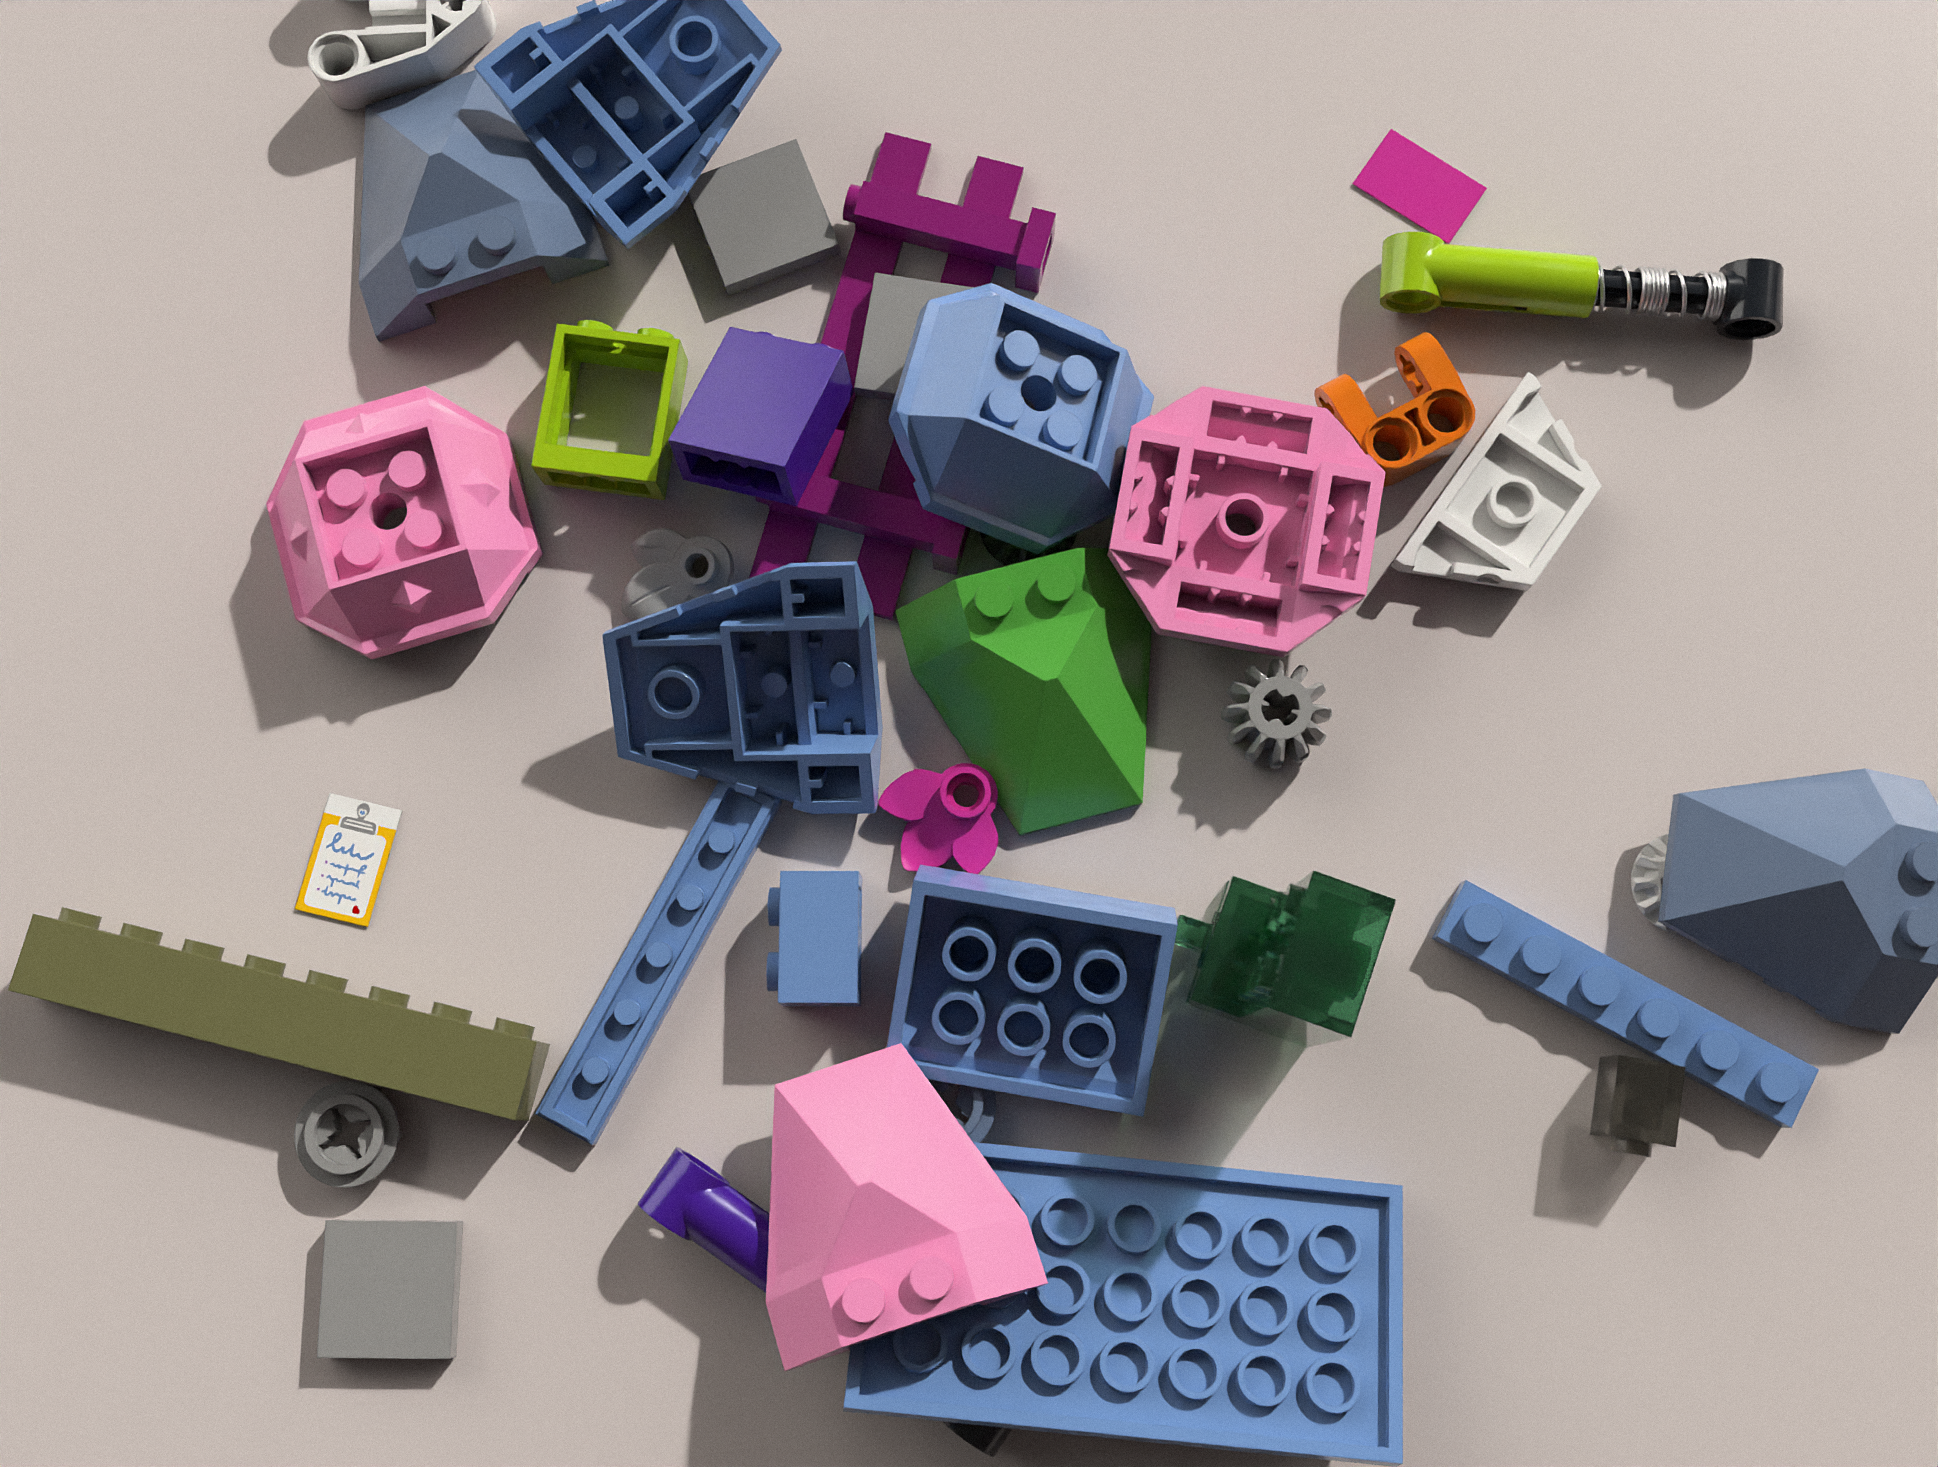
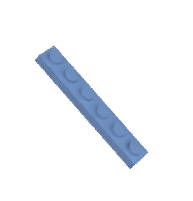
M1467 880L1459 884L1432 937L1433 940L1781 1128H1792L1819 1071L1818 1068Z

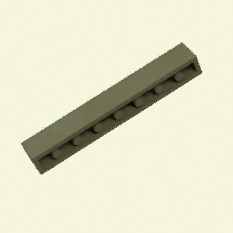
M64 907L61 908L58 919L37 914L32 915L8 991L511 1120H529L550 1047L548 1043L532 1040L535 1027L498 1017L493 1029L469 1024L473 1011L435 1001L431 1013L407 1008L410 999L408 994L371 986L368 998L347 993L345 989L348 979L313 970H309L306 982L284 977L286 964L250 954H247L244 966L221 961L225 948L186 938L182 950L162 946L160 942L163 932L128 923H123L120 935L99 930L102 917Z

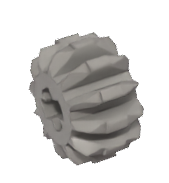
M1273 659L1269 664L1267 676L1259 667L1252 664L1244 672L1247 685L1242 682H1231L1226 693L1237 704L1224 706L1221 711V719L1231 723H1241V725L1235 727L1228 734L1227 740L1231 745L1239 744L1245 739L1252 743L1245 754L1247 761L1253 763L1264 749L1268 750V762L1272 769H1279L1283 765L1285 750L1294 761L1302 763L1309 756L1305 743L1320 746L1326 739V734L1316 724L1327 722L1332 716V709L1325 705L1312 703L1324 694L1326 688L1323 683H1314L1308 688L1301 684L1308 671L1305 666L1298 665L1289 678L1284 676L1282 660ZM1269 704L1274 709L1284 706L1288 710L1289 715L1283 723L1278 718L1272 719L1269 722L1264 718L1263 713Z

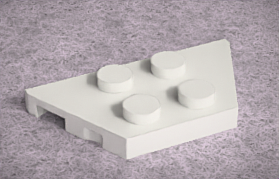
M1530 372L1525 375L1394 560L1391 567L1400 572L1528 591L1534 585L1602 487L1588 462L1576 453L1574 439L1562 419L1555 421L1539 395L1538 391L1542 386L1536 376Z

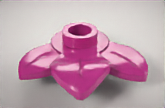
M960 763L949 767L942 774L925 769H914L894 780L880 796L878 804L884 811L908 822L904 828L901 841V861L904 870L917 872L920 864L940 867L954 857L967 873L979 874L995 856L998 846V833L991 814L997 804L998 791L993 777L984 768L972 763ZM969 785L975 788L978 792L976 803L969 807L958 805L954 800V793L959 787Z

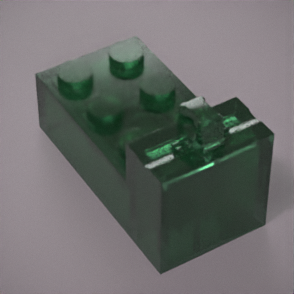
M1314 870L1296 884L1289 883L1285 892H1278L1232 876L1230 881L1225 883L1211 924L1185 915L1177 917L1178 926L1174 944L1200 953L1185 1004L1306 1048L1351 1038L1396 899Z

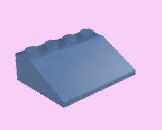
M920 864L913 880L887 1048L902 1043L925 1077L930 1080L1144 1117L1178 926L1175 908Z

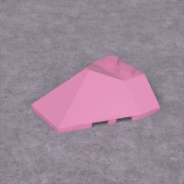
M902 1043L775 1085L766 1306L784 1371L849 1351L850 1346L979 1303L984 1306L1048 1284L1027 1216Z

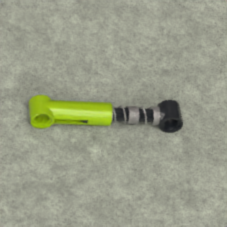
M1402 232L1391 235L1383 241L1380 305L1387 310L1405 314L1428 312L1437 307L1587 318L1594 306H1598L1600 313L1604 307L1625 308L1626 315L1632 309L1635 316L1648 315L1650 317L1652 315L1658 318L1664 312L1679 313L1680 319L1684 318L1685 313L1697 314L1700 321H1712L1714 325H1717V332L1721 336L1736 340H1755L1773 336L1780 332L1783 327L1784 268L1774 260L1748 258L1725 264L1720 268L1719 273L1699 271L1694 276H1683L1677 269H1672L1668 272L1665 268H1651L1650 266L1648 268L1646 266H1639L1632 272L1627 271L1626 267L1621 264L1615 266L1612 270H1606L1598 263L1597 258L1592 255L1444 244L1440 237L1431 233Z

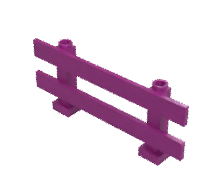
M885 132L870 182L863 181L862 186L851 184L847 191L843 207V220L855 223V232L821 340V344L844 351L853 390L875 273L894 275L903 242L948 253L940 283L973 288L992 282L996 266L1016 271V288L1039 293L1054 241L1056 213L1032 207L1028 223L1010 219L1024 173V167L977 156L963 206L918 195L932 150L931 143ZM854 390L798 505L793 506L755 497L756 502L768 505L770 510L749 578L790 563H807L819 523L859 533L865 536L857 564L873 605L874 616L893 621L913 549L932 553L933 569L957 575L971 528L922 508L913 485L916 480L900 452L895 436L878 491L832 479L857 398Z

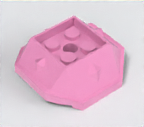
M426 386L304 421L266 503L295 619L304 626L333 639L371 660L494 624L512 599L526 573L529 574L543 555L511 439L502 430ZM407 508L406 518L402 524L394 529H383L384 520L392 510Z
M1201 386L1173 402L1154 416L1150 415L1131 426L1107 556L1158 635L1285 657L1365 598L1386 472L1369 454L1366 455L1351 434L1327 408ZM1235 513L1248 516L1255 524L1256 533L1249 536L1235 534L1227 526L1225 517Z

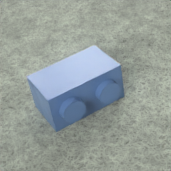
M780 871V887H770L768 893L769 926H779V952H768L767 990L778 991V1003L783 1006H861L862 876L860 872Z

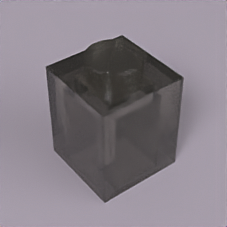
M1623 1055L1600 1057L1590 1135L1611 1138L1610 1151L1651 1158L1653 1146L1676 1147L1685 1067Z

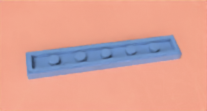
M718 781L538 1107L536 1115L591 1145L597 1144L782 804L780 799L765 795L759 791L756 792L754 797L735 792L734 784Z

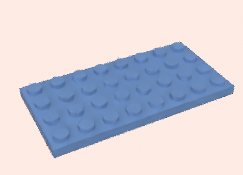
M973 1142L1027 1216L1048 1284L984 1306L979 1303L850 1346L843 1412L1397 1467L1403 1464V1186Z

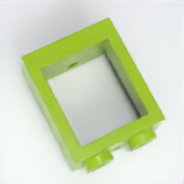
M580 320L576 326L557 323L531 467L544 485L665 500L673 457L668 439L679 421L689 362L680 339L674 338L669 332L656 328H641L636 334L614 331L611 326L594 320ZM581 362L663 373L649 456L566 446Z

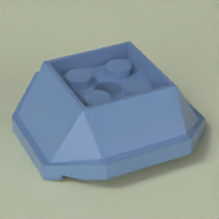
M989 283L928 300L920 310L888 421L900 452L916 480L913 485L924 510L1038 555L1061 543L1063 540L1115 515L1130 429L1132 425L1150 416L1154 396L1136 374L1127 349L1113 344L1102 330L996 284ZM1023 397L1027 398L1034 405L1036 410L1030 408L1024 402Z

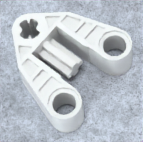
M346 0L369 1L372 26L365 27V30H344L324 33L315 39L310 46L307 58L310 69L333 104L342 109L356 110L364 108L368 104L444 80L490 42L495 35L497 22L488 0ZM352 66L345 74L336 76L343 68Z

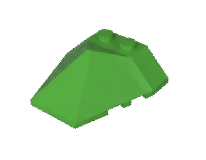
M1075 548L957 578L895 610L911 673L921 688L925 690L942 716L944 723L952 735L956 737L971 762L987 770L993 777L998 791L997 803L1019 836L1142 805L1152 625L1107 556L1109 548Z

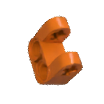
M1424 332L1395 347L1394 352L1398 370L1415 399L1377 418L1357 383L1347 374H1343L1319 386L1314 392L1317 407L1327 408L1351 434L1366 455L1369 454L1386 472L1383 487L1394 485L1448 457L1458 448L1475 421L1476 410L1474 404L1468 396L1456 369L1437 339L1428 332ZM1441 414L1447 417L1452 423L1454 431L1446 433L1434 429L1429 423L1427 415ZM1382 441L1394 445L1400 454V460L1387 461L1379 457L1374 450L1373 443Z

